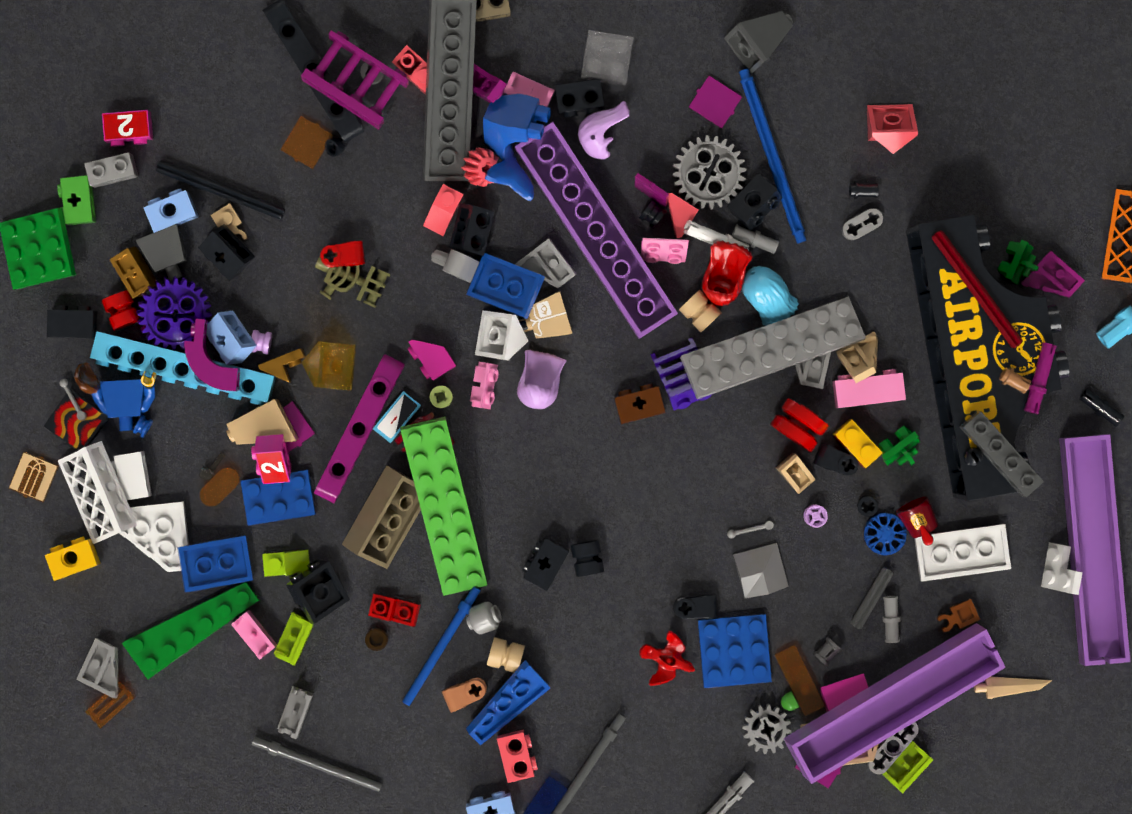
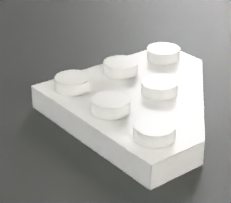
M184 501L130 507L137 526L120 532V534L161 565L167 572L181 571L177 547L189 545Z

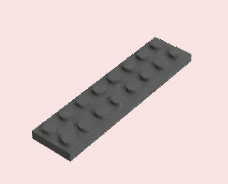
M429 0L422 178L424 181H469L463 177L466 171L461 167L466 165L463 158H469L468 151H470L477 0Z

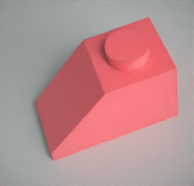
M443 184L423 226L444 236L459 204L464 198V194Z

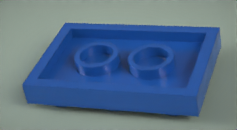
M484 253L466 295L528 319L545 277Z
M309 470L291 472L290 482L263 484L261 478L241 481L248 526L316 515Z
M245 535L177 547L185 593L253 581Z

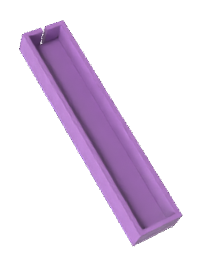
M1110 434L1059 438L1069 546H1071V570L1083 572L1079 595L1073 594L1079 663L1084 666L1102 665L1105 662L1109 664L1130 662Z
M975 623L783 738L802 775L811 784L1004 669L1005 665L998 651L993 648L995 645L987 629Z

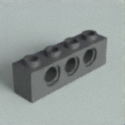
M976 411L959 426L1020 496L1027 498L1044 482L981 411Z

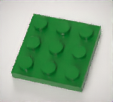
M55 208L0 223V232L13 290L76 275L62 208Z

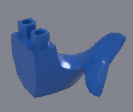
M524 94L503 95L495 100L494 103H489L483 117L485 144L503 160L489 168L485 179L493 183L508 185L528 201L534 198V187L530 178L518 164L512 143L528 142L529 138L541 140L544 133V125L538 124L536 121L547 123L551 116V110L549 107L540 105L538 98Z

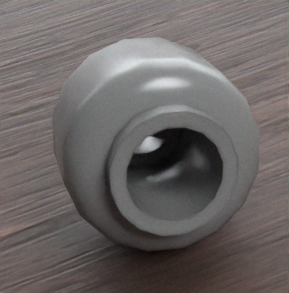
M484 602L470 608L466 621L471 630L473 629L477 634H485L498 628L499 622L502 621V616L497 605Z

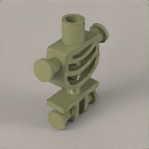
M319 256L315 268L327 273L324 282L328 284L323 291H320L322 295L331 300L330 296L335 290L341 293L348 292L357 284L362 288L356 300L362 301L367 291L370 294L363 303L376 308L375 302L378 297L381 298L382 296L378 291L380 287H386L384 283L387 276L390 277V274L378 269L379 274L377 279L374 280L372 277L376 268L371 266L367 277L364 278L360 276V265L356 266V273L354 274L351 272L352 266H348L347 270L343 266L330 268L322 263ZM339 276L343 277L337 284H333ZM347 280L352 282L346 288H339ZM370 282L376 284L374 290L368 288Z

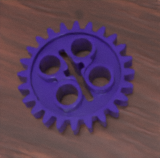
M176 276L173 277L172 282H169L164 277V284L162 285L155 281L157 288L154 289L148 286L149 295L142 293L145 302H138V305L143 310H138L136 313L143 318H140L137 322L139 325H144L141 328L142 333L149 332L146 336L148 341L154 338L153 343L155 346L162 342V348L166 349L168 344H170L171 349L175 351L176 345L179 344L183 350L185 341H192L194 338L191 337L192 323H195L196 319H205L212 316L210 311H206V309L211 307V304L204 302L208 297L206 294L200 295L203 291L201 287L194 289V281L187 285V280L184 277L180 283ZM161 298L169 299L166 306H158V301ZM184 298H191L192 300L188 307L181 306V301ZM174 309H176L178 313L175 314L174 318H172L170 314H172L174 312ZM154 312H161L164 314L154 315ZM194 312V315L184 314ZM161 320L168 321V325L164 329L157 328V324ZM184 320L191 321L187 329L180 328V324Z

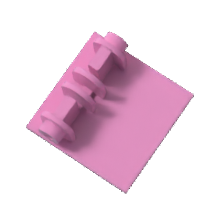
M643 238L641 241V257L643 261L649 263L665 261L671 264H679L685 262L689 240Z

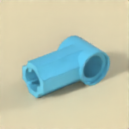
M1131 305L1118 312L1114 316L1115 319L1096 333L1098 339L1107 349L1124 336L1132 333Z

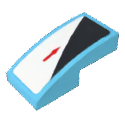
M403 391L373 430L391 443L401 431L400 427L406 425L421 405Z

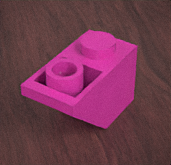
M416 340L409 341L411 347L407 349L414 360L419 358L423 364L420 369L426 379L431 377L434 381L456 367L445 347Z

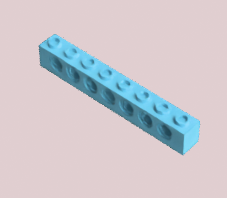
M96 332L90 358L96 359L95 364L109 367V363L118 365V370L130 373L131 369L140 370L139 375L141 376L146 371L145 375L149 378H152V374L155 372L157 375L162 376V381L175 384V381L179 380L184 382L185 387L197 389L199 385L207 387L206 392L219 395L220 391L229 393V398L241 400L242 396L251 398L250 403L261 406L264 402H270L276 377L270 374L234 365H226V363L212 360L222 367L240 369L239 391L216 389L204 383L195 375L188 364L185 353L103 332ZM116 346L122 350V355L119 359H114L111 354L112 349ZM137 352H141L144 355V361L140 365H137L133 359ZM160 357L166 360V367L163 370H158L155 365L156 360ZM181 363L187 364L189 368L185 376H181L177 370ZM249 379L255 383V389L250 393L244 390V383Z

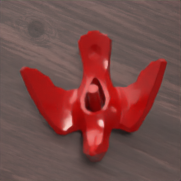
M672 631L667 633L666 639L668 642L664 649H657L645 644L639 650L641 658L652 659L658 663L656 674L652 675L649 680L650 686L664 684L673 680L676 676V669L686 672L695 671L693 664L681 657L686 647L682 640Z

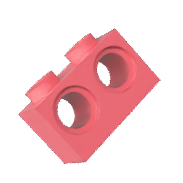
M523 729L497 736L507 782L511 783L534 777V770H538L535 756L530 757L528 748H532L529 734L525 735ZM513 739H518L522 746L518 750H512L509 747V742ZM516 762H525L527 769L524 772L516 771L514 768Z

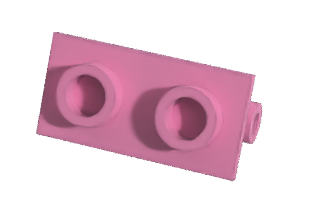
M479 362L478 366L475 367L473 381L480 382L481 385L480 387L472 386L470 398L472 407L491 409L495 399L494 385L499 375L498 365Z

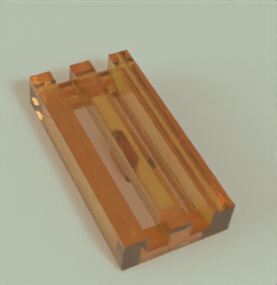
M121 681L118 682V688L122 691L118 694L117 698H113L95 714L93 711L109 697L104 694L85 711L98 724L97 726L100 729L135 698ZM126 694L128 698L101 721L99 717Z

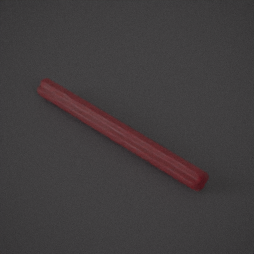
M942 230L936 232L932 236L934 243L1011 348L1018 347L1023 342L1022 338Z

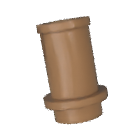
M1005 368L999 378L1003 385L1008 384L1023 394L1029 389L1031 380L1015 373L1013 368Z

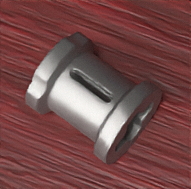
M827 637L825 644L818 651H814L813 654L828 667L832 658L843 650Z

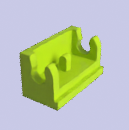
M292 612L274 651L275 657L295 666L314 624H310L307 618Z
M912 741L882 775L901 793H904L933 759Z

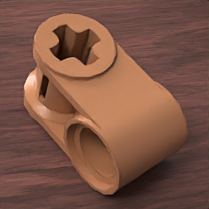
M476 677L461 684L453 685L441 692L450 712H454L483 698L487 685L483 679ZM473 684L476 687L481 686L479 694L476 691L471 692Z

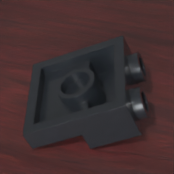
M319 559L310 562L307 565L308 570L305 572L299 571L289 577L290 582L285 584L295 603L301 605L310 624L317 623L350 600L330 562L320 561Z

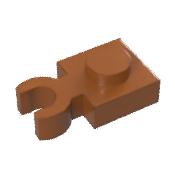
M970 598L949 607L952 614H940L937 617L938 621L942 619H947L948 621L947 626L941 628L943 632L950 631L954 624H957L958 628L961 629L980 620Z

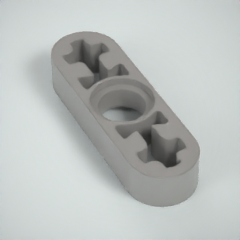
M915 722L911 726L913 732L911 734L908 732L904 734L903 738L906 740L904 743L897 736L892 735L879 744L875 758L877 760L882 758L883 754L879 753L882 749L891 758L888 760L885 757L882 760V768L876 767L874 769L875 764L867 762L868 768L873 773H885L918 734V725ZM904 729L897 733L901 735L904 732ZM890 740L898 741L899 749L896 752H889L886 746Z

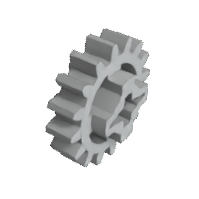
M770 704L766 705V709L758 705L757 712L751 709L750 713L752 716L744 717L748 724L742 725V729L747 730L743 737L750 738L747 744L748 746L755 744L754 750L756 752L762 748L764 754H767L768 749L776 753L775 747L778 746L783 749V738L786 737V734L792 733L791 729L786 728L787 725L791 724L790 720H784L787 714L785 712L779 714V707L777 706L771 710ZM767 714L773 715L779 720L772 721L768 719ZM756 718H759L757 726L752 728L753 722ZM763 720H765L769 727H772L769 729L770 738L764 731H761L765 725ZM777 731H781L779 738L775 741L774 737ZM762 737L766 740L767 744L760 743L755 738Z

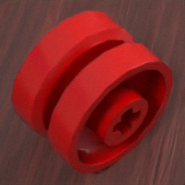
M787 398L781 408L791 419L789 420L782 415H776L770 425L793 442L812 452L818 442L808 431L810 430L817 435H823L829 425L809 408Z

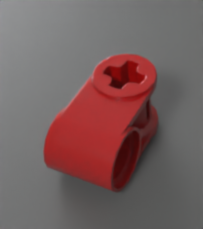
M351 241L325 246L320 253L321 261L330 268L365 264L363 242ZM328 251H333V254L337 255L333 259L334 262H329L325 258L328 255Z

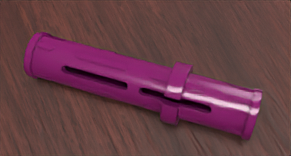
M1042 342L1032 384L1028 389L1030 391L1024 411L1039 414L1043 395L1047 392L1045 388L1057 349L1056 345Z

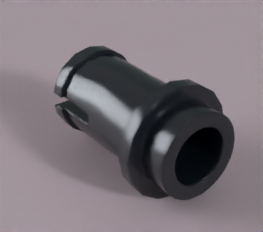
M854 181V183L849 185V196L854 199L858 197H878V183L859 184L857 181Z

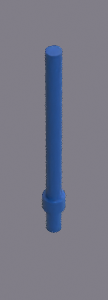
M473 587L465 600H462L457 608L459 610L402 700L406 705H411L466 614L469 615V610L473 607L472 604L481 591L479 588Z

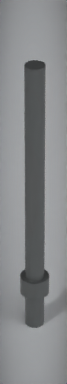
M618 713L610 727H606L602 733V739L551 814H562L606 747L617 737V731L625 721V716Z
M258 737L253 739V746L267 750L268 754L273 756H283L377 792L381 789L382 783L282 747L281 743L275 741L271 743Z

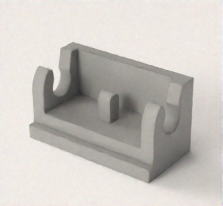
M292 686L277 728L279 733H287L291 738H298L314 693Z

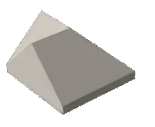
M777 543L733 554L745 598L768 595L789 587Z

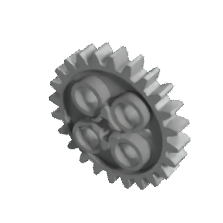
M706 135L705 141L702 142L697 137L696 145L691 141L688 142L689 150L684 147L681 148L684 156H676L680 164H673V167L678 169V172L673 173L672 176L678 177L679 180L674 183V186L681 185L682 188L678 194L685 192L687 195L684 200L687 201L692 198V206L700 202L701 209L705 207V204H709V208L712 210L714 203H717L719 208H722L723 200L729 204L731 203L729 196H737V193L734 191L735 189H743L738 183L746 180V178L740 176V173L746 172L745 168H740V165L745 160L737 159V156L741 153L740 151L732 152L734 144L729 147L725 146L727 139H724L722 143H718V136H715L712 142L709 136ZM704 151L710 155L708 163H701L699 161L698 154ZM718 154L719 159L712 171L715 176L711 175L703 191H700L699 187L706 176V172L703 170H707L710 167L715 155ZM723 161L729 163L730 172H720L718 168L719 163ZM697 172L700 175V182L697 184L689 182L688 174ZM717 182L721 188L720 192L717 194L711 193L708 189L709 183Z

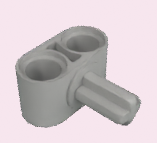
M452 249L449 254L435 250L431 255L433 263L443 266L442 271L469 283L472 282L480 263Z

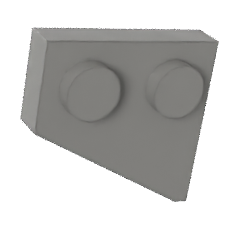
M550 238L515 264L545 277L544 281L556 288H560L577 275Z
M831 352L795 365L801 385L823 389Z
M95 638L76 680L112 698H117L118 648L99 638Z

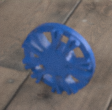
M879 513L871 517L865 525V543L877 554H894L903 547L906 541V528L901 519L896 515ZM887 516L886 524L882 525L879 517ZM893 518V519H895V521L893 522L892 526L890 527V526H888V525H889L891 519ZM874 520L880 525L878 528L872 524ZM900 524L902 530L894 531V527ZM868 529H875L876 534L868 535ZM895 534H901L902 539L894 538ZM875 537L878 539L877 541L871 544L869 542V540ZM893 540L900 543L896 548L892 546L891 542ZM879 542L883 544L881 551L875 549ZM885 543H889L890 551H886Z

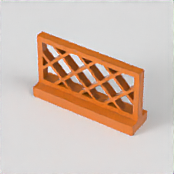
M1116 189L1101 279L1132 283V275L1129 273L1132 265L1126 269L1119 259L1128 251L1132 253V246L1123 237L1125 233L1132 229V221L1126 214L1132 209V206L1124 211L1118 204L1120 195L1130 196L1132 199V191ZM1117 209H1119V210L1121 211V214L1118 215V216H1117ZM1124 215L1131 226L1120 233L1115 227V222ZM1115 231L1118 236L1113 239V234ZM1120 238L1127 249L1117 256L1111 249L1114 241ZM1110 253L1114 256L1111 261H1109ZM1117 260L1124 271L1117 276L1107 275L1108 265ZM1126 273L1129 276V278L1120 276Z

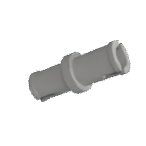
M739 225L735 226L732 233L734 239L750 244L752 248L758 247L772 254L775 253L779 244V240H774L761 235L760 231L756 230L754 232Z
M884 596L885 616L882 617V620L885 623V642L897 643L900 642L899 622H901V617L898 616V596Z

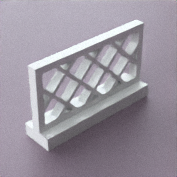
M102 441L86 446L58 460L93 544L137 526ZM68 461L75 465L74 472L70 470ZM81 469L86 472L85 479L79 476ZM78 483L84 486L83 493L79 491ZM89 490L95 493L94 500L88 497ZM87 504L93 507L92 514L88 512ZM98 511L104 514L103 521L97 518ZM96 525L102 528L100 536H98L95 529Z

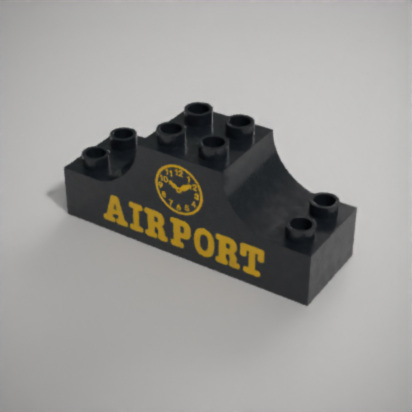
M974 215L916 225L906 230L953 497L970 501L1015 493L1017 491L984 454L982 462L977 466H969L965 463L963 459L964 452L968 448L978 447L959 426L976 411H981L1016 450L1015 437L1018 427L1027 412L1024 411L1030 390L1023 394L1008 384L1003 385L999 378L1005 368H1013L1015 373L1031 380L1030 385L1032 384L1042 342L1054 345L1052 333L1061 332L1059 310L1056 305L1047 306L1046 297L1033 298L1018 295L1000 285L990 275L983 265L981 257L982 252L990 250L988 229L985 223L976 225ZM942 230L1022 338L1023 342L1018 347L1011 348L934 243L932 236L936 232ZM1064 350L1057 351L1054 354L1045 388L1047 389L1046 394L1062 389L1060 379L1069 378V364ZM970 452L975 462H977L978 458L974 452ZM1019 452L1022 458L1029 464L1026 452Z

